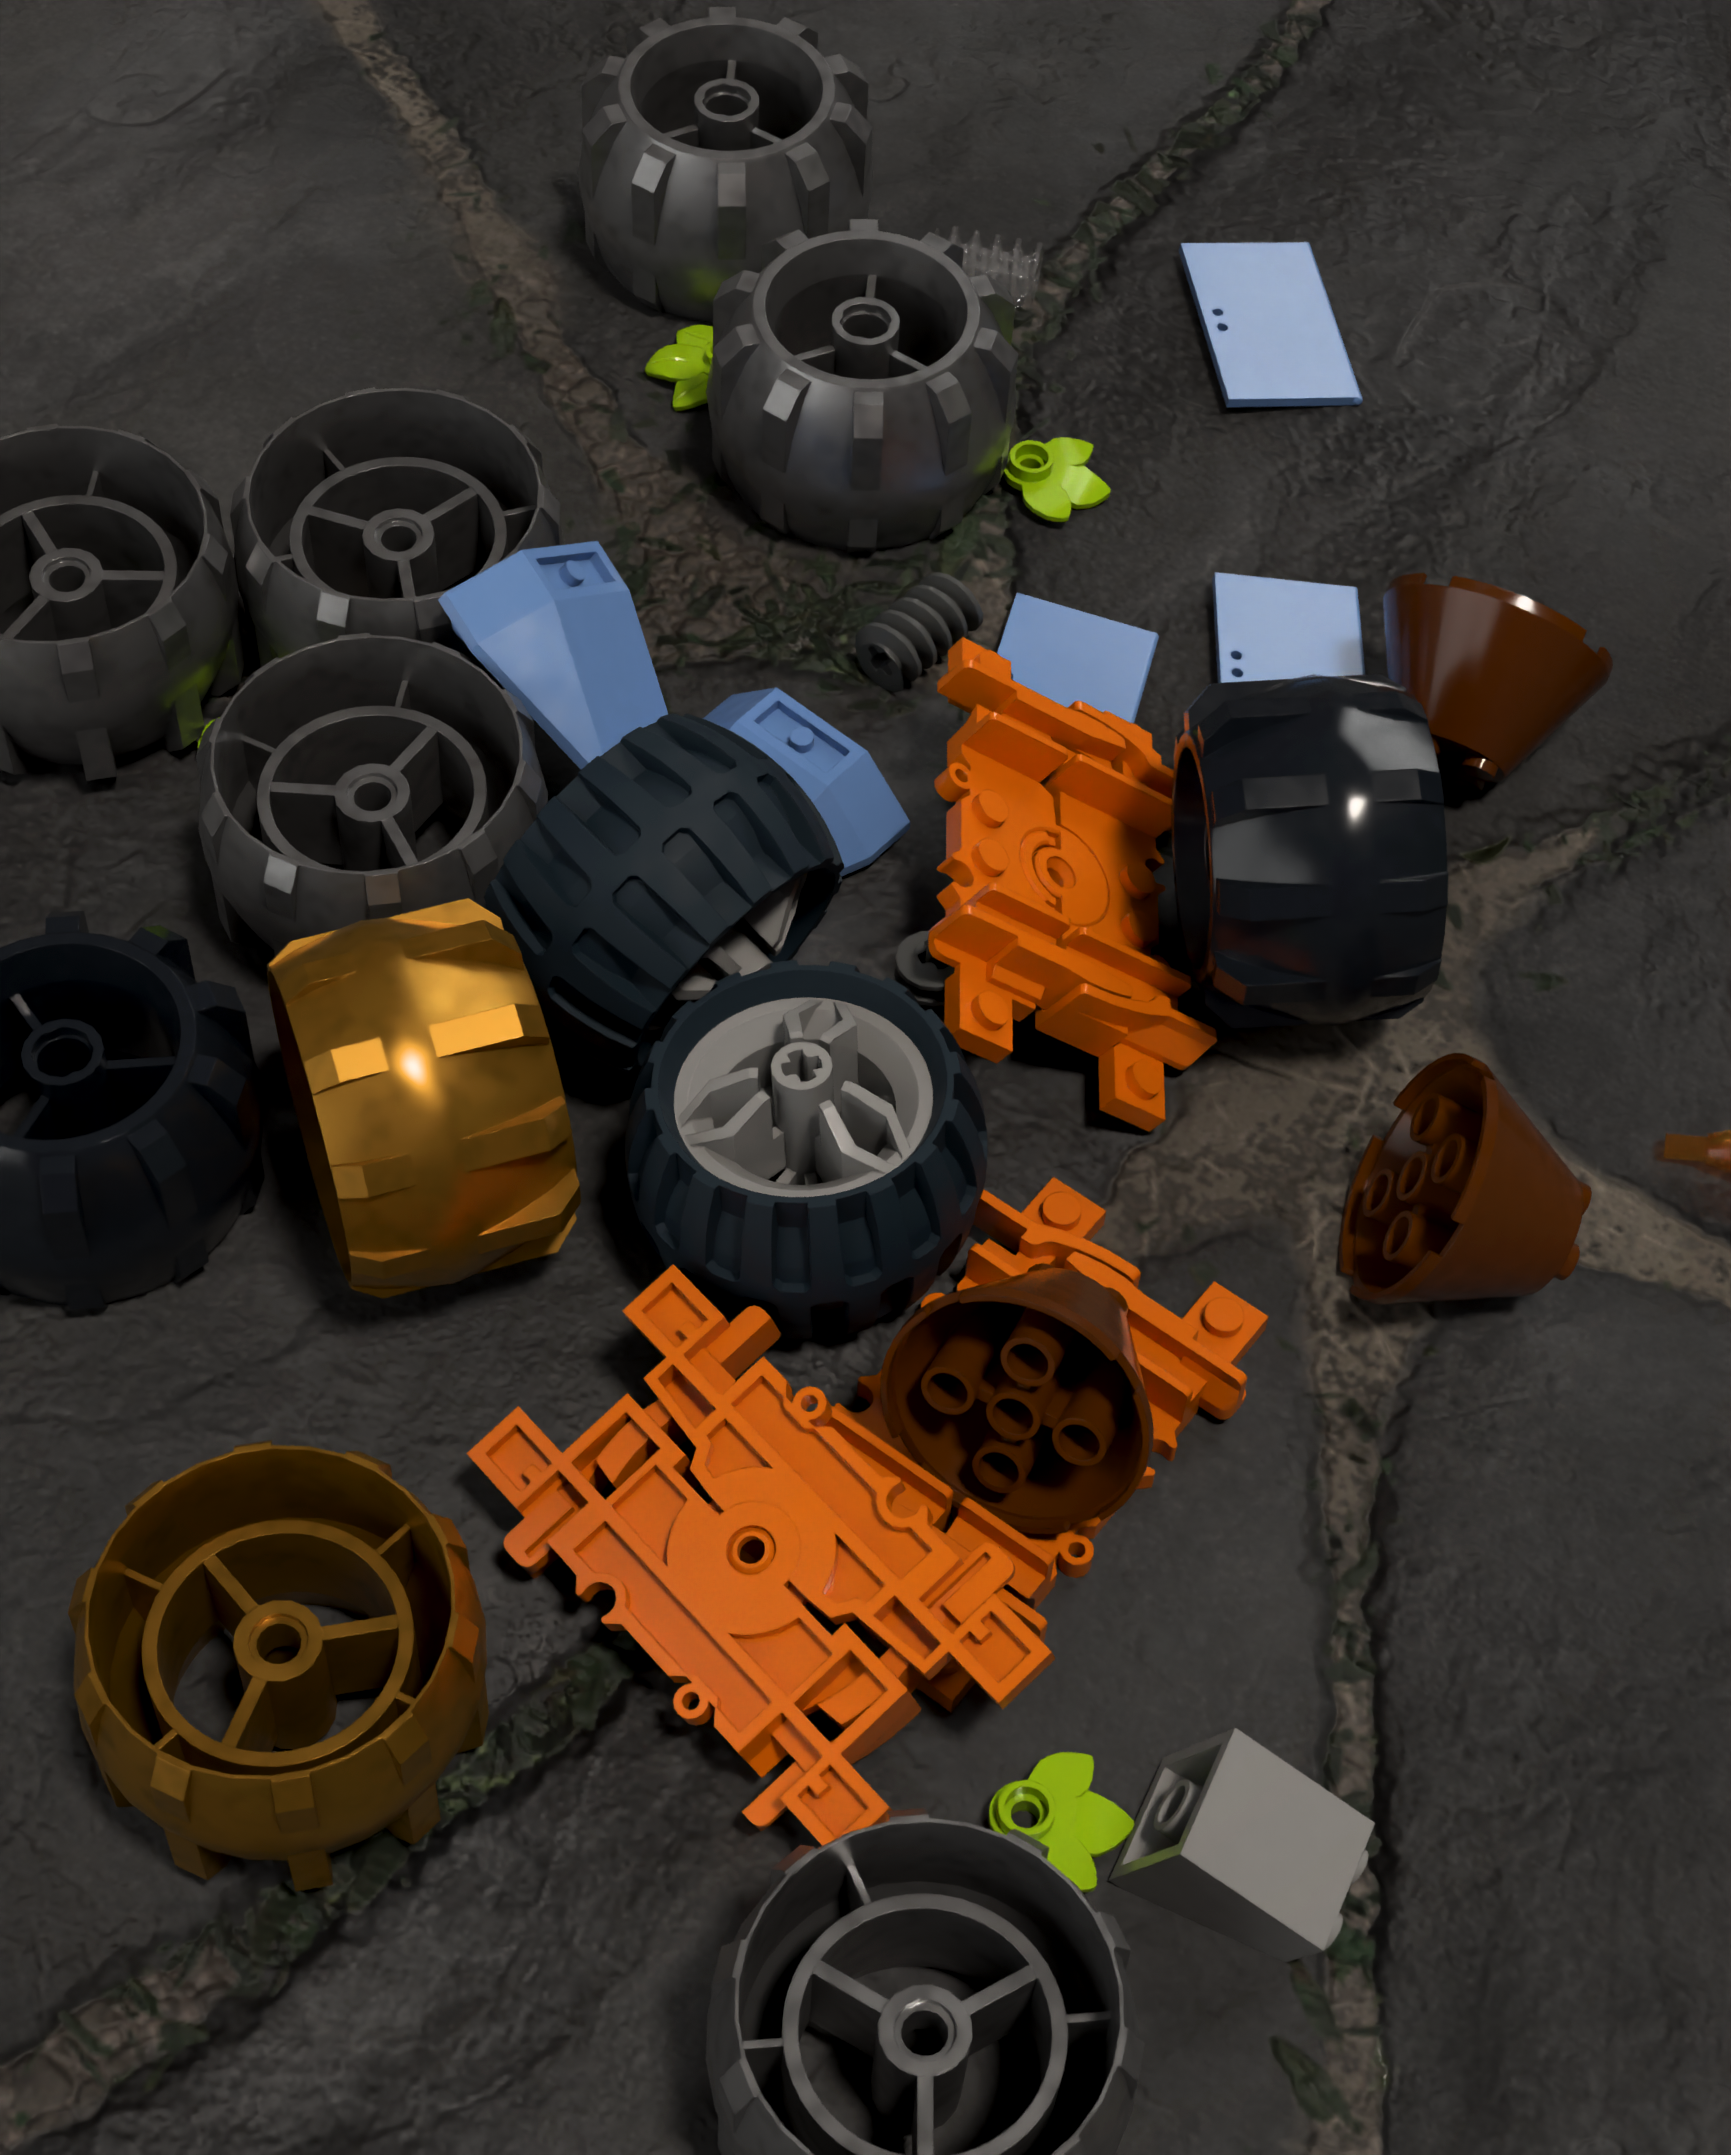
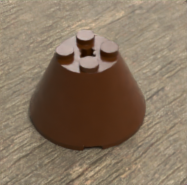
M1425 573L1399 576L1389 583L1383 597L1388 678L1405 687L1407 692L1414 695L1417 701L1422 704L1428 719L1439 771L1449 774L1448 781L1461 790L1482 793L1485 783H1498L1505 779L1607 683L1610 677L1613 661L1607 649L1599 647L1596 654L1583 642L1587 630L1541 603L1491 584L1458 576H1452L1449 586L1424 584L1427 577Z
M1464 1053L1448 1054L1430 1063L1406 1085L1394 1100L1393 1105L1402 1109L1384 1139L1372 1135L1354 1175L1344 1208L1339 1237L1340 1270L1352 1276L1355 1285H1352L1349 1291L1364 1301L1382 1305L1524 1297L1540 1291L1553 1277L1561 1281L1565 1280L1573 1272L1579 1259L1580 1249L1574 1242L1580 1228L1582 1215L1586 1212L1591 1201V1187L1574 1176L1485 1063Z
M1041 1263L1035 1264L1026 1273L957 1291L931 1301L913 1314L899 1330L886 1353L882 1366L880 1397L882 1411L892 1439L900 1435L906 1448L918 1462V1465L953 1490L952 1505L959 1509L963 1499L969 1497L1018 1532L1034 1534L1065 1533L1071 1524L1087 1521L1095 1517H1099L1102 1521L1111 1516L1127 1502L1141 1482L1150 1461L1154 1433L1152 1413L1129 1322L1126 1317L1128 1305L1125 1298L1115 1289L1104 1287L1086 1275Z

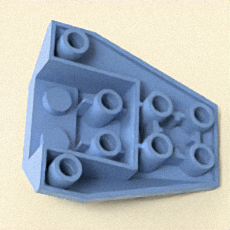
M598 541L520 550L448 590L438 599L451 620L454 632L465 642L471 653L506 690L521 700L529 715L580 769H583L595 757L602 756L631 731L638 727L644 728L657 722L661 716L668 715L630 591Z
M775 687L733 694L703 718L736 733L754 744L778 763L799 784L824 819L836 843L844 864V869L840 872L841 877L871 864L910 829V820L869 752L779 688Z

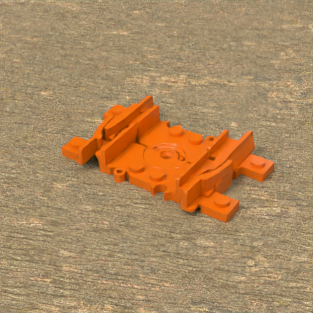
M962 637L948 650V672L937 683V692L948 697V703L970 713L966 723L947 741V768L934 781L937 793L946 801L955 802V805L946 812V859L937 866L939 872L947 874L954 881L937 894L938 901L945 909V917L931 927L928 933L930 954L935 959L954 967V973L945 980L944 1024L952 1033L960 1048L997 1064L1013 1052V1019L1020 1022L1035 1010L1036 1030L1098 1057L1099 1110L1150 1132L1166 1120L1164 1063L1179 1070H1186L1217 1042V1031L1215 1028L1178 1011V997L1191 988V977L1171 968L1169 963L1160 955H1151V950L1159 945L1158 896L1166 890L1164 885L1156 883L1152 874L1165 863L1156 849V838L1164 831L1172 829L1171 805L1174 770L1161 763V755L1152 748V734L1143 730L1140 726L1130 723L1106 710L1101 712L1082 701H1075L1068 708L1012 680L1011 661L1001 657L992 650H987Z
M1055 1177L1046 1184L1021 1213L990 1192L983 1190L977 1205L973 1225L1017 1254L1014 1255L990 1238L982 1245L975 1243L968 1251L966 1273L957 1284L956 1292L1026 1273L1029 1268L1041 1263L1081 1273L1104 1287L1120 1292L1128 1305L1126 1317L1129 1322L1152 1413L1154 1429L1152 1452L1163 1455L1168 1461L1174 1460L1177 1449L1176 1438L1197 1414L1199 1407L1220 1420L1229 1419L1236 1413L1246 1397L1247 1376L1235 1366L1265 1331L1269 1316L1213 1281L1181 1319L1138 1289L1141 1272L1137 1267L1090 1241L1104 1225L1106 1210ZM935 1292L927 1295L921 1302V1308L945 1294ZM882 1369L877 1375L859 1377L857 1395L866 1399L871 1406L865 1411L852 1412L847 1410L841 1403H836L835 1406L831 1405V1418L824 1426H832L880 1476L900 1477L905 1486V1491L896 1496L892 1502V1514L903 1518L909 1517L916 1513L922 1504H926L933 1515L932 1529L962 1561L982 1543L990 1542L997 1545L1013 1562L1015 1574L996 1595L1044 1643L1048 1622L1035 1610L1055 1587L1057 1577L1056 1565L1058 1564L1060 1571L1064 1575L1072 1578H1079L1087 1574L1091 1568L1094 1555V1547L1089 1539L1096 1537L1114 1513L1102 1521L1099 1517H1095L1087 1521L1071 1524L1065 1533L1034 1534L1018 1532L969 1497L963 1499L959 1509L954 1506L952 1507L953 1490L918 1465V1462L906 1448L900 1435L892 1439L882 1411L880 1397ZM1147 1466L1145 1474L1136 1489L1152 1487L1155 1476L1153 1468ZM951 1507H952V1518H953L954 1522L952 1523V1525H951L950 1528H949L950 1515H951ZM751 1540L745 1543L740 1551L741 1561L752 1564L761 1560L765 1552L764 1543L758 1540ZM952 1659L930 1681L924 1678L916 1688L949 1712H952L976 1682Z
M672 1264L622 1310L627 1319L665 1357L643 1378L658 1397V1400L642 1409L627 1393L563 1453L527 1414L517 1406L466 1454L524 1516V1519L505 1536L503 1541L505 1550L532 1578L540 1576L561 1557L577 1575L575 1592L586 1603L591 1600L594 1594L601 1590L615 1591V1605L608 1614L601 1618L602 1623L610 1631H628L674 1683H689L680 1687L673 1699L674 1709L684 1721L695 1726L702 1725L710 1720L715 1710L714 1727L761 1778L770 1772L788 1753L795 1759L794 1763L742 1811L748 1820L760 1831H763L789 1808L823 1846L846 1833L884 1823L886 1811H892L851 1765L887 1742L919 1714L921 1707L912 1696V1692L924 1678L930 1681L945 1665L954 1659L1003 1710L1056 1658L1052 1651L996 1595L1015 1574V1566L1011 1559L994 1543L985 1542L980 1544L962 1561L932 1529L933 1515L926 1504H922L917 1512L909 1517L903 1518L892 1514V1502L896 1496L905 1491L903 1482L898 1476H880L832 1426H824L831 1418L832 1408L823 1391L817 1387H804L794 1396L788 1381L764 1356L736 1381L735 1379L779 1339L781 1335L772 1318L762 1308L755 1305L744 1309L729 1323L725 1316ZM811 1404H818L815 1410L806 1411ZM688 1438L696 1447L692 1462L679 1448ZM610 1480L616 1490L604 1499L601 1493ZM699 1484L704 1487L713 1499L709 1504L694 1490ZM751 1540L761 1541L765 1546V1552L761 1560L752 1564L741 1561L740 1551L743 1545ZM809 1602L835 1625L844 1624L831 1635L804 1605ZM858 1620L864 1630L872 1638L880 1641L888 1650L878 1658L847 1626L846 1622ZM700 1699L699 1705L695 1709L689 1710L688 1707L691 1701ZM821 1709L843 1732L837 1738L828 1741L806 1717L807 1715Z

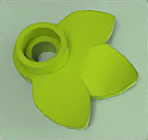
M693 325L678 330L676 335L677 344L667 345L657 350L645 366L647 376L676 382L672 401L675 411L688 410L708 403L706 389L713 356L712 326Z
M1069 437L1053 438L1045 444L1039 441L1027 440L1014 445L1008 453L1007 465L1003 472L1005 481L1013 488L1022 492L1023 502L1028 509L1046 520L1066 522L1070 517L1071 508H1092L1105 501L1110 496L1111 491L1101 478L1085 467L1093 452V444Z
M1059 1752L1041 1759L1033 1769L1028 1780L1014 1781L998 1790L990 1804L988 1821L992 1831L1007 1835L1009 1831L1016 1828L1048 1846L1047 1860L1075 1883L1082 1893L1094 1891L1097 1886L1096 1868L1092 1858L1102 1856L1123 1843L1134 1828V1820L1112 1801L1089 1791L1094 1771V1761L1091 1755ZM1018 1811H1027L1035 1816L1037 1824L1031 1828H1023L1017 1826L1011 1816Z

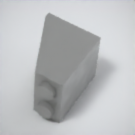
M1233 1728L1163 1757L1134 1822V1828L1126 1840L1109 1881L1125 1891L1280 1961L1289 1962L1322 1952L1336 1939L1343 1923V1916L1339 1912L1348 1889L1358 1880L1367 1865L1369 1855L1365 1847L1375 1823L1237 1728Z

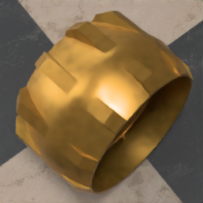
M466 898L392 917L361 920L338 930L290 941L267 964L271 1006L289 1088L310 1169L332 1243L349 1287L353 1290L384 1299L429 1286L453 1284L481 1272L558 1252L577 1220L575 1211L581 1203L572 1129L556 1058L535 989L524 965L518 944L512 934L504 931L501 918Z
M272 1440L234 1446V1451L197 1463L165 1482L162 1480L153 1482L125 1506L127 1517L110 1537L95 1568L91 1567L77 1578L68 1609V1615L75 1633L74 1696L81 1727L98 1762L103 1779L116 1807H136L164 1829L175 1865L206 1880L212 1878L227 1866L232 1856L249 1860H288L295 1891L333 1885L330 1853L364 1841L385 1827L395 1837L413 1845L417 1843L441 1820L435 1782L457 1753L483 1746L489 1716L485 1681L487 1666L486 1620L475 1582L470 1573L467 1547L452 1520L431 1513L416 1495L393 1480L390 1464L360 1451H346L345 1454L310 1446L273 1445ZM303 1605L333 1607L358 1615L365 1620L321 1626L318 1618ZM227 1629L234 1637L233 1650L245 1694L220 1743L201 1733L188 1723L175 1708L174 1696L181 1678L193 1659L214 1637ZM384 1687L375 1702L355 1722L338 1734L316 1743L328 1733L336 1719V1695ZM274 1746L281 1749H295L290 1751L271 1752Z

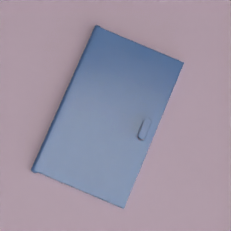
M1309 242L1180 244V258L1226 407L1358 406L1362 404L1363 399Z
M1214 572L1212 587L1218 683L1293 679L1312 674L1328 676L1365 675L1359 598L1356 587Z
M1016 593L997 654L1011 661L1012 680L1068 708L1075 701H1082L1101 712L1106 710L1130 723H1134L1159 635L1156 632Z

